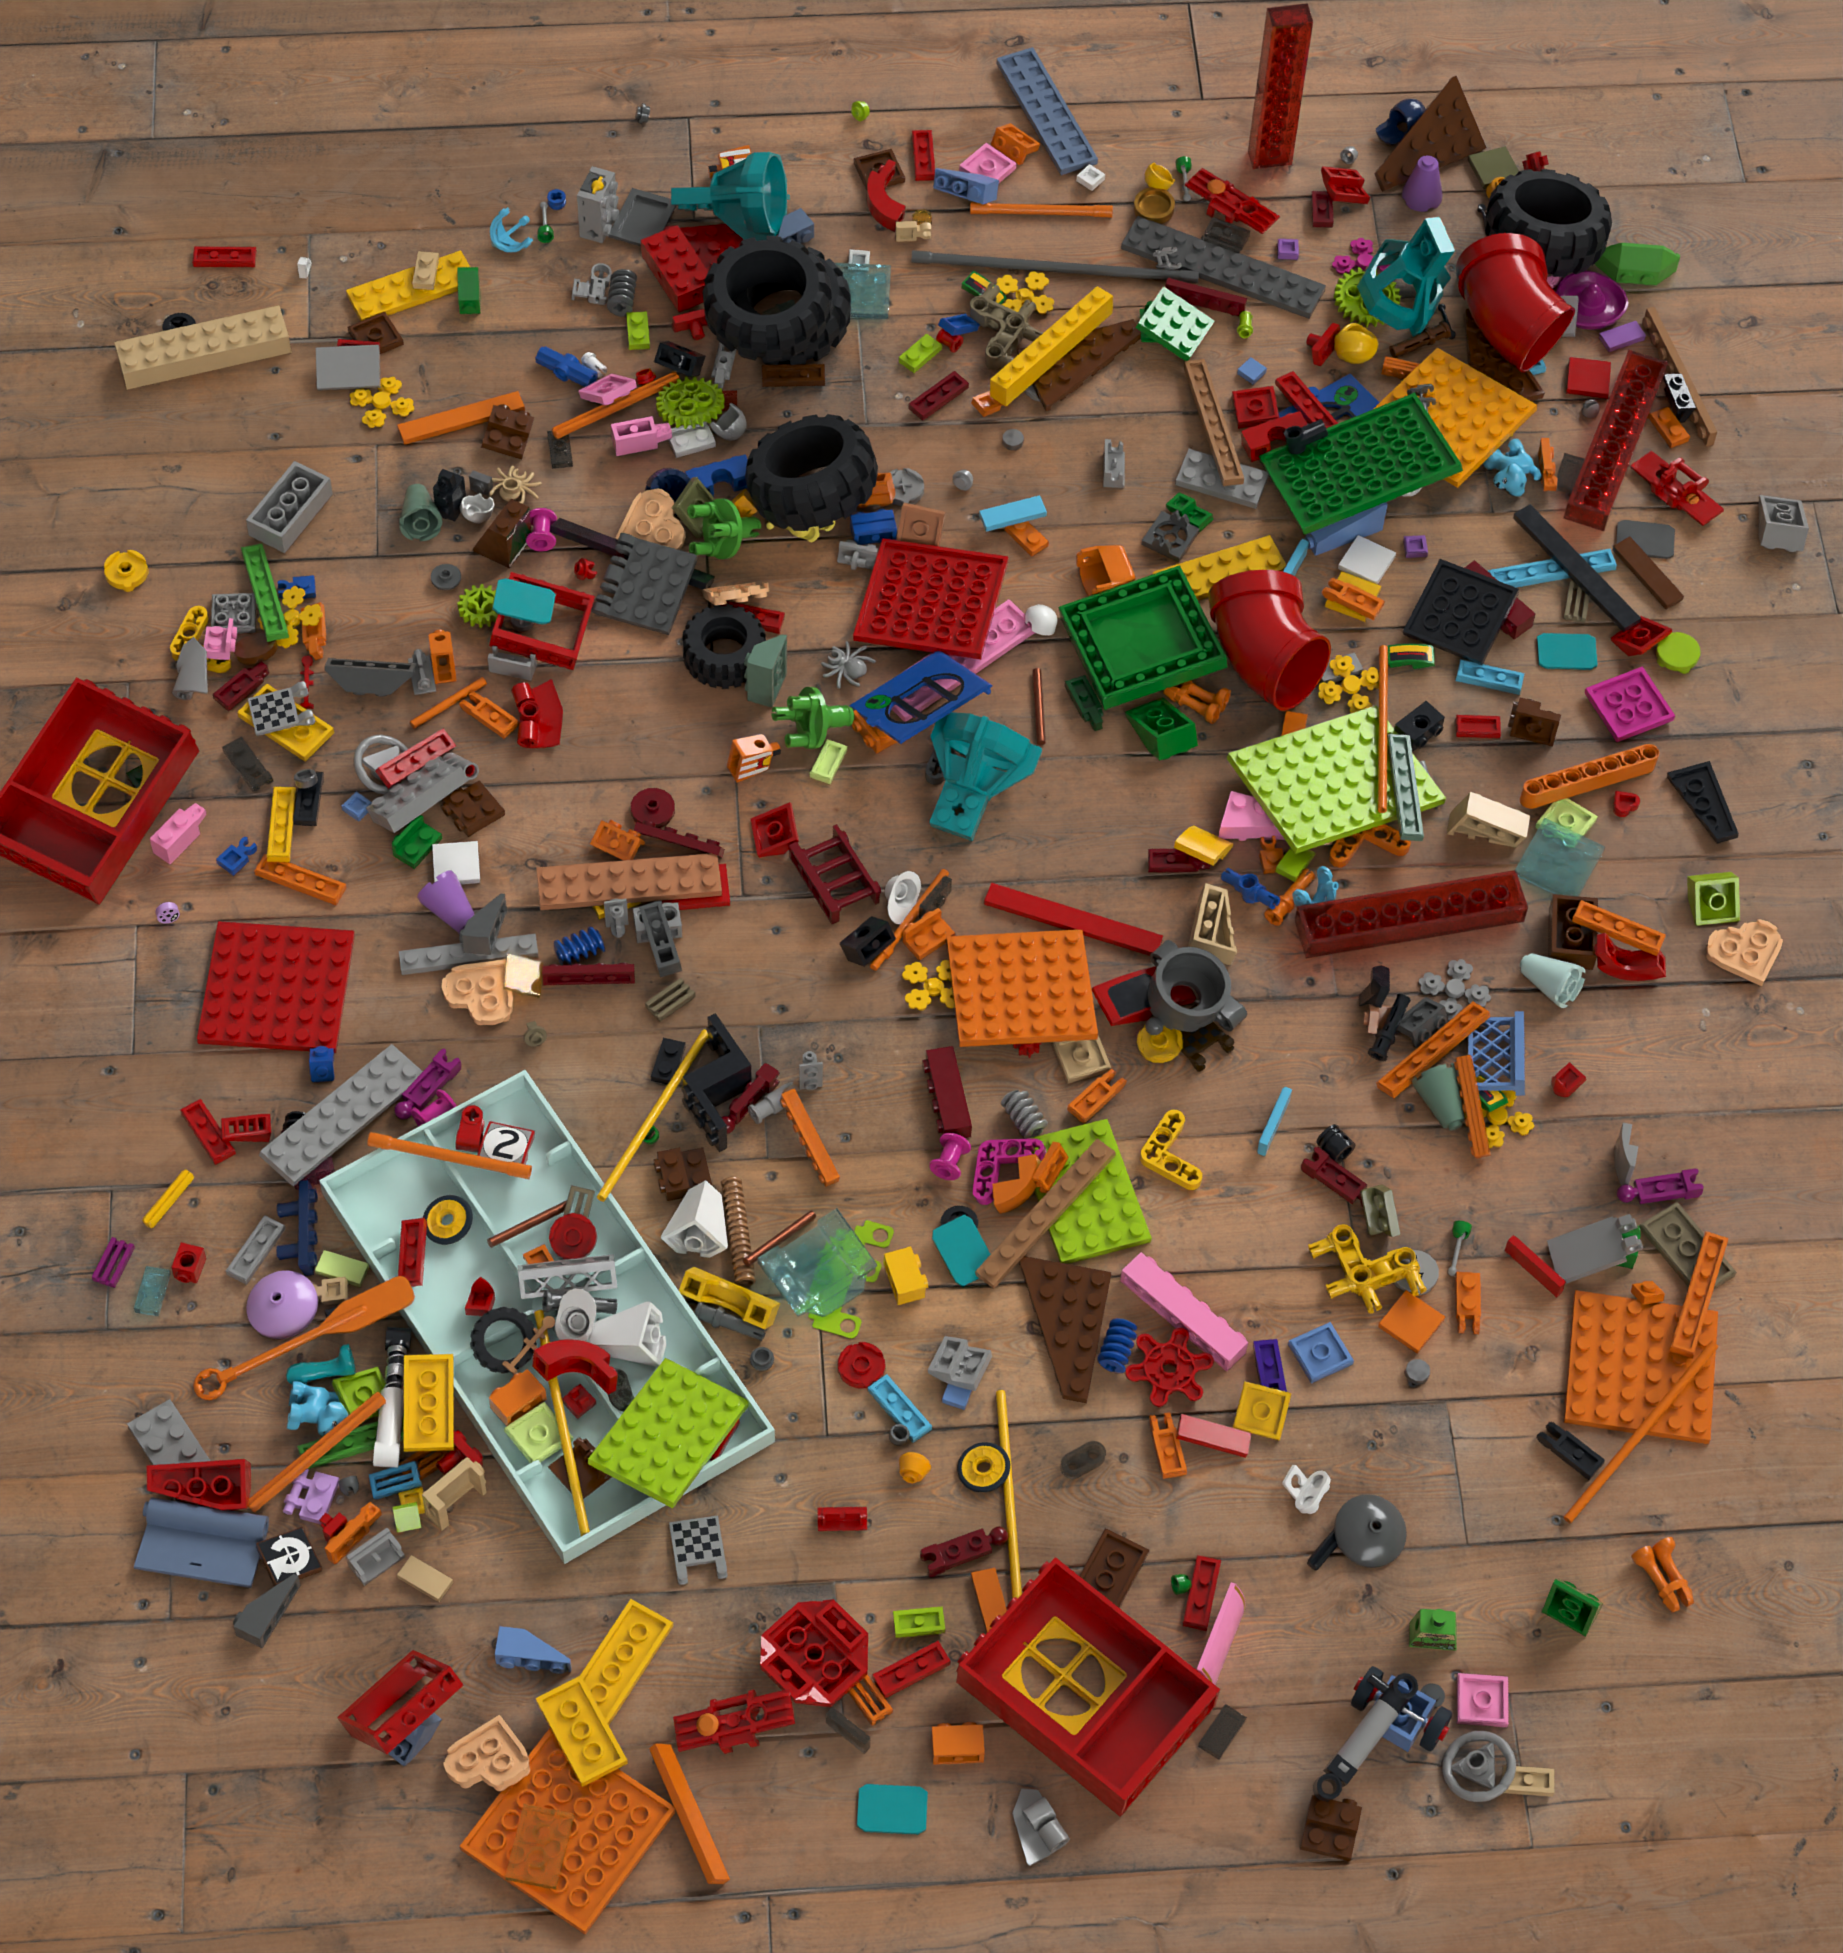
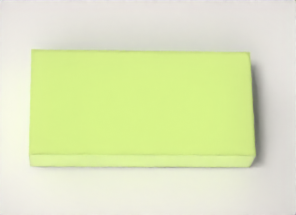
M827 739L810 772V778L831 784L847 752V746Z
M324 1250L315 1273L327 1278L345 1277L348 1280V1284L361 1287L369 1269V1263Z

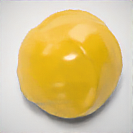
M1357 323L1346 325L1334 338V348L1338 358L1350 364H1362L1369 361L1376 354L1379 345L1377 337Z

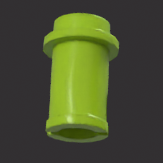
M1244 311L1239 315L1240 321L1237 333L1242 338H1248L1253 333V327L1251 326L1253 315L1248 311Z

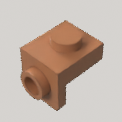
M1369 1004L1368 1012L1364 1011L1363 1025H1366L1368 1033L1377 1034V1028H1383L1391 1011V1006L1382 1005L1379 1008Z

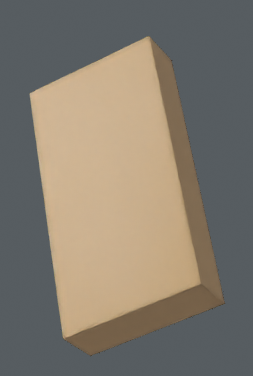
M412 1555L397 1574L398 1579L437 1602L441 1601L453 1584V1579Z

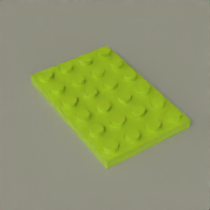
M1108 1119L1029 1138L1041 1140L1046 1151H1048L1052 1142H1059L1069 1157L1052 1187L1096 1139H1099L1113 1149L1116 1154L1109 1164L1048 1229L1060 1263L1070 1264L1151 1242L1152 1237ZM1038 1147L1031 1153L1034 1154L1036 1150H1039ZM1036 1187L1034 1191L1038 1202L1046 1195V1193L1039 1191L1040 1187Z
M665 1358L590 1455L588 1464L673 1509L748 1408V1401Z

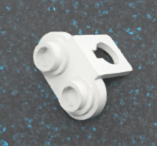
M1292 1465L1282 1484L1296 1500L1295 1506L1299 1512L1312 1514L1318 1510L1319 1502L1329 1490L1331 1479L1325 1471H1317L1307 1479L1297 1465ZM1295 1474L1298 1477L1299 1488H1293L1291 1484V1479Z

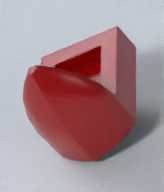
M1569 1062L1555 1076L1551 1077V1085L1555 1095L1569 1097L1587 1079Z
M479 1277L471 1287V1292L465 1306L466 1315L483 1316L493 1308L496 1300L495 1292L490 1283L484 1278Z

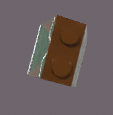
M510 499L473 547V552L510 569L527 546V536L532 533L530 508Z

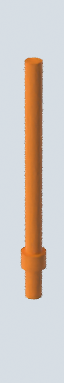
M942 869L896 929L894 932L896 940L871 962L869 966L872 970L877 971L884 960L889 959L893 954V948L902 938L905 927L915 921L948 877L949 872L946 869Z

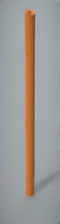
M1386 645L1379 647L1378 812L1380 813L1387 811L1388 647Z
M1711 1341L1581 1495L1563 1517L1565 1521L1571 1524L1718 1349V1345L1715 1342Z

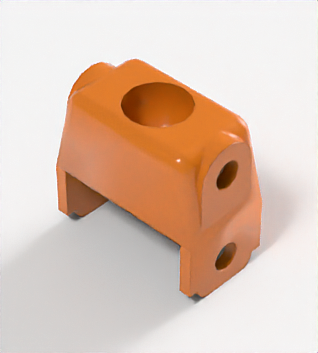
M1121 545L1089 547L1081 549L1076 555V565L1079 567L1081 582L1088 596L1135 581L1134 571L1125 549Z

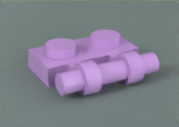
M307 1469L291 1482L293 1486L290 1494H287L285 1497L283 1513L292 1515L294 1508L301 1509L299 1513L300 1519L321 1525L322 1523L319 1519L325 1513L328 1514L338 1488L339 1477L316 1471L311 1480L306 1478L309 1472ZM302 1488L308 1490L305 1500L299 1498Z

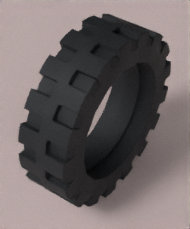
M500 1307L485 1313L475 1323L470 1336V1347L473 1349L475 1359L479 1360L482 1367L490 1369L489 1371L495 1373L501 1372L505 1374L510 1372L502 1363L504 1361L511 1363L515 1358L510 1360L494 1358L485 1347L484 1335L492 1323L499 1320H507L514 1323L520 1329L523 1341L526 1337L531 1340L535 1335L533 1331L534 1324L527 1319L528 1316L526 1314L518 1312L515 1308ZM530 1348L514 1368L518 1370L532 1358L534 1350Z

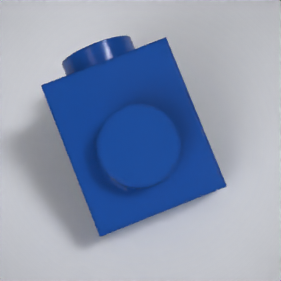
M318 1046L310 1049L309 1066L312 1082L334 1081L333 1048Z

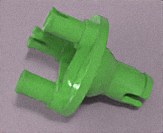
M715 499L712 502H705L699 505L690 504L688 506L687 513L690 518L703 517V537L705 541L691 542L689 553L706 555L708 557L714 556L718 559H729L739 550L742 538H755L759 536V533L752 532V529L761 528L760 520L753 516L740 517L738 509L728 499Z
M805 687L801 690L799 696H789L787 707H773L772 712L776 713H771L774 721L791 720L796 722L798 734L785 735V745L787 748L804 747L806 749H817L824 743L827 729L848 727L854 721V712L851 707L847 705H826L823 695L816 687Z

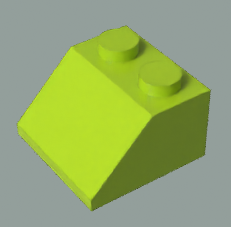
M1732 872L1687 876L1688 900L1696 926L1740 921L1738 876Z

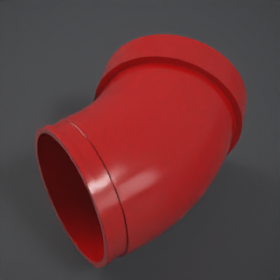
M1500 233L1477 240L1459 256L1456 263L1459 292L1466 301L1471 316L1479 330L1494 349L1510 364L1516 366L1521 373L1530 370L1555 346L1570 325L1575 314V308L1568 305L1547 282L1548 273L1543 249L1536 241L1527 236L1514 233Z
M1250 570L1227 576L1216 582L1208 593L1210 617L1216 623L1222 648L1230 664L1252 691L1281 711L1294 708L1306 699L1317 686L1328 666L1331 655L1329 639L1310 627L1301 614L1304 609V601L1300 580L1282 571Z

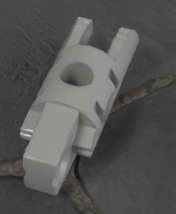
M719 342L711 377L715 378L714 384H718V388L723 390L725 380H730L737 349L729 353L724 351L725 346Z

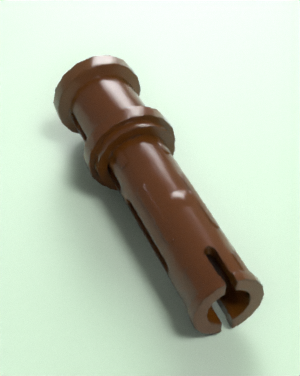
M1445 321L1439 322V325L1432 328H1424L1421 334L1390 346V354L1393 358H1397L1426 344L1434 345L1440 339H1448L1451 337L1450 328Z

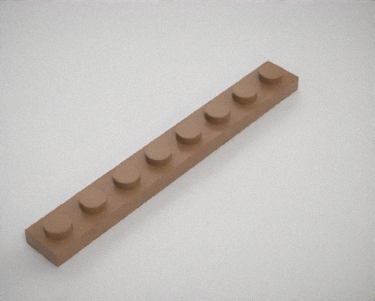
M1649 307L1646 309L1642 322L1644 328L1650 334L1651 343L1656 346L1659 359L1663 360L1666 366L1667 374L1683 375L1696 407L1690 415V420L1695 424L1698 436L1703 440L1705 446L1714 445L1717 430L1655 307Z
M1205 359L1184 361V370L1222 485L1243 484L1244 475Z
M1096 1139L975 1271L976 1276L995 1289L1116 1156L1115 1151L1099 1139Z

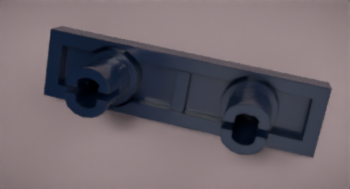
M308 1180L299 1181V1199L297 1201L277 1203L279 1218L299 1215L297 1243L278 1245L276 1247L277 1257L279 1260L298 1258V1266L304 1276L314 1275V1266H317L318 1263L317 1254L314 1252V1245L318 1243L317 1233L314 1230V1224L318 1222L317 1211L314 1209V1203L318 1201V1194L316 1188H313Z

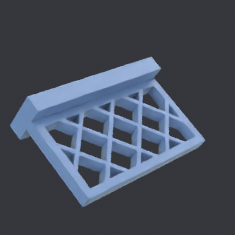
M1515 1011V1017H1490L1480 1025L1486 1027L1484 1031L1479 1033L1474 1030L1468 1035V1055L1472 1056L1473 1064L1479 1058L1487 1062L1481 1067L1474 1064L1476 1078L1481 1075L1487 1079L1483 1083H1477L1478 1090H1515L1516 1096H1525L1524 1011ZM1500 1025H1510V1028L1504 1033L1497 1029ZM1493 1032L1498 1037L1490 1041L1485 1036ZM1503 1040L1510 1044L1504 1050L1497 1046ZM1479 1041L1486 1044L1481 1050L1473 1045ZM1491 1049L1498 1053L1492 1059L1486 1055ZM1503 1057L1510 1061L1504 1067L1497 1063ZM1491 1066L1498 1070L1492 1076L1485 1072ZM1504 1074L1510 1079V1082H1499L1497 1079Z

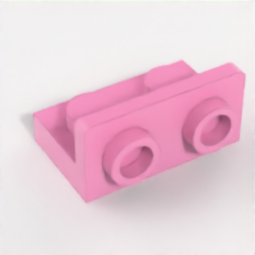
M229 618L228 628L219 626L206 627L204 648L207 650V659L230 660V652H235L237 627L233 626L232 618Z

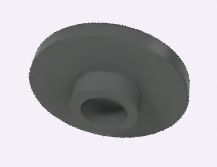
M451 564L439 565L431 573L432 584L440 590H451L457 587L461 581L460 570Z

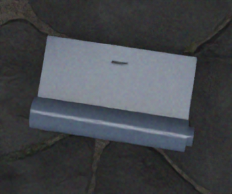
M151 1497L149 1502H145L143 1516H146L147 1526L134 1563V1569L247 1588L252 1587L260 1560L256 1543L266 1540L269 1516L233 1510L222 1511L207 1506Z

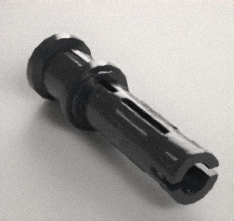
M1397 994V998L1382 1030L1377 1031L1375 1035L1376 1040L1372 1048L1368 1050V1054L1378 1061L1387 1060L1389 1048L1396 1041L1394 1035L1411 1002L1408 996Z

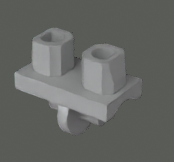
M853 540L840 541L837 562L851 565L852 570H856L857 567L873 570L878 549H876V545L872 544L862 546L857 545Z

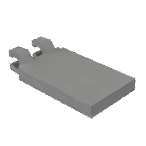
M1630 1214L1618 1219L1612 1216L1547 1240L1555 1272L1567 1284L1627 1262V1255L1643 1249L1642 1242L1636 1235L1622 1238L1623 1233L1638 1228L1636 1220Z

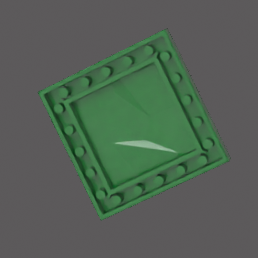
M1180 565L1058 607L1060 619L1104 710L1228 668L1227 657Z

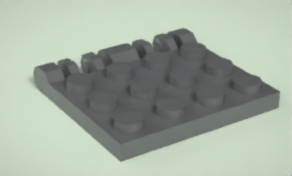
M620 533L617 541L619 544L616 545L615 550L621 554L628 555V561L617 556L611 557L610 562L612 564L608 565L603 578L608 583L602 582L600 588L615 594L614 598L598 594L595 599L598 602H594L591 611L603 617L670 635L698 557L692 553L638 539L630 534Z

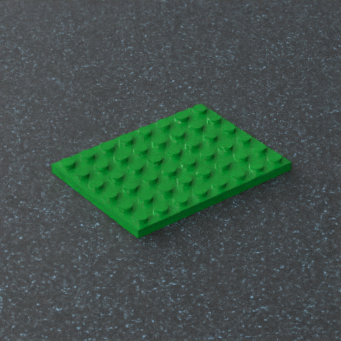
M1415 393L1326 428L1328 436L1306 445L1305 451L1300 454L1289 453L1286 444L1259 455L1262 466L1267 471L1268 476L1303 535L1463 471L1461 462Z

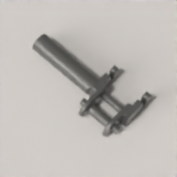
M1432 384L1417 385V388L1408 389L1407 395L1415 393L1417 396L1420 395L1418 398L1427 412L1430 402H1432V405L1436 404L1435 398L1423 397V394L1427 393L1428 389H1430V392L1434 391Z

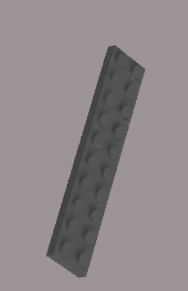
M1137 216L1121 244L1122 250L1157 263V258L1153 257V253L1156 250L1162 251L1166 247H1172V249L1177 247L1176 252L1167 254L1169 262L1178 265V263H1181L1182 266L1176 270L1199 271L1198 278L1308 319L1313 314L1326 288V285L1140 216ZM1161 256L1162 263L1166 262L1165 256Z

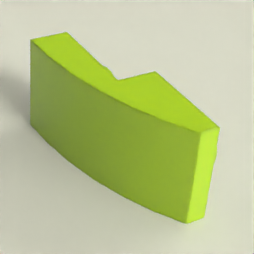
M1290 848L1277 865L1275 872L1295 882L1301 872L1307 868L1315 856V852L1309 849L1295 854Z

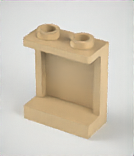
M466 1457L422 1494L426 1516L441 1531L449 1526L447 1508L471 1488H475L482 1496L487 1493L483 1467L477 1461L473 1463Z

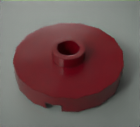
M647 788L638 792L632 799L631 816L635 822L643 824V821L646 820L656 823V828L666 826L675 815V802L672 796L665 790Z

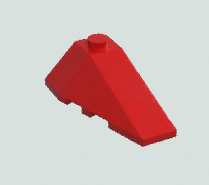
M246 1459L146 1466L147 1491L222 1511L247 1509L251 1492V1463Z

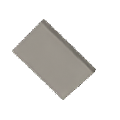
M380 346L317 347V390L381 388Z

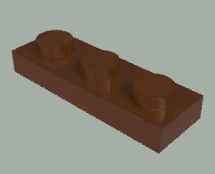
M825 364L762 365V387L825 386Z

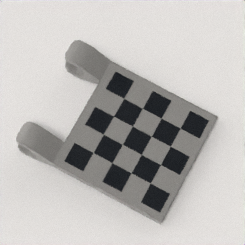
M298 682L290 688L248 698L256 736L298 725L310 726L315 724L312 710L303 711L298 715L294 702V697L308 696L309 692L305 682Z
M718 1515L669 1523L679 1585L688 1584L686 1569L688 1566L715 1563L718 1579L727 1578V1566Z

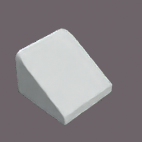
M849 249L848 270L868 272L870 251Z

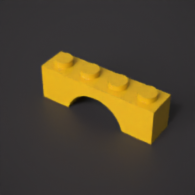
M696 1267L685 1271L679 1288L680 1294L698 1302H708L730 1309L740 1315L743 1321L762 1329H767L773 1325L780 1303Z

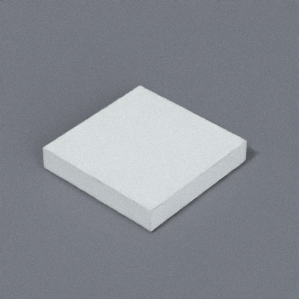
M1358 535L1339 563L1338 569L1378 585L1393 562L1396 552Z
M478 841L432 844L434 883L438 881L436 878L438 875L452 870L457 875L461 885L480 883Z

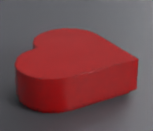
M1615 791L1613 812L1615 815L1626 817L1630 811L1638 809L1640 804L1638 795Z

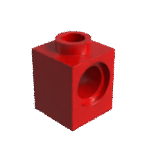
M180 1243L171 1266L174 1278L183 1283L198 1282L207 1259L203 1247ZM187 1263H193L189 1267H184Z

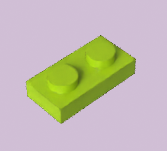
M647 311L627 312L629 350L650 349Z
M926 333L899 356V363L915 373L942 350V344Z
M943 1606L893 1611L895 1638L945 1634Z

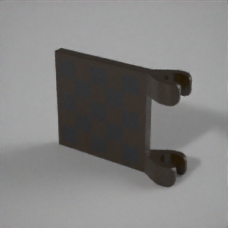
M1195 1004L1194 1006H1192V1007L1189 1008V1009H1193V1008L1197 1007V1005ZM1214 1022L1200 1027L1193 1032L1181 1031L1183 1036L1181 1052L1190 1060L1198 1072L1206 1068L1204 1065L1206 1059L1199 1053L1217 1041L1226 1053L1234 1050V1039L1225 1034Z

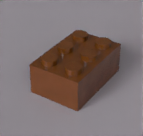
M1553 894L1549 906L1548 957L1576 964L1587 970H1593L1597 959L1594 946L1597 944L1598 932L1572 922V919L1581 900L1598 907V898Z

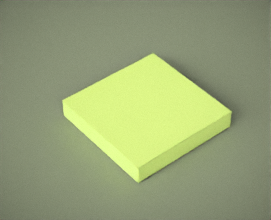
M1566 798L1553 802L1537 821L1535 827L1573 850L1596 822L1598 816Z
M542 1402L504 1428V1432L529 1463L539 1460L541 1463L562 1449L556 1416L545 1402ZM569 1433L570 1439H571V1442H572V1441H573V1436Z

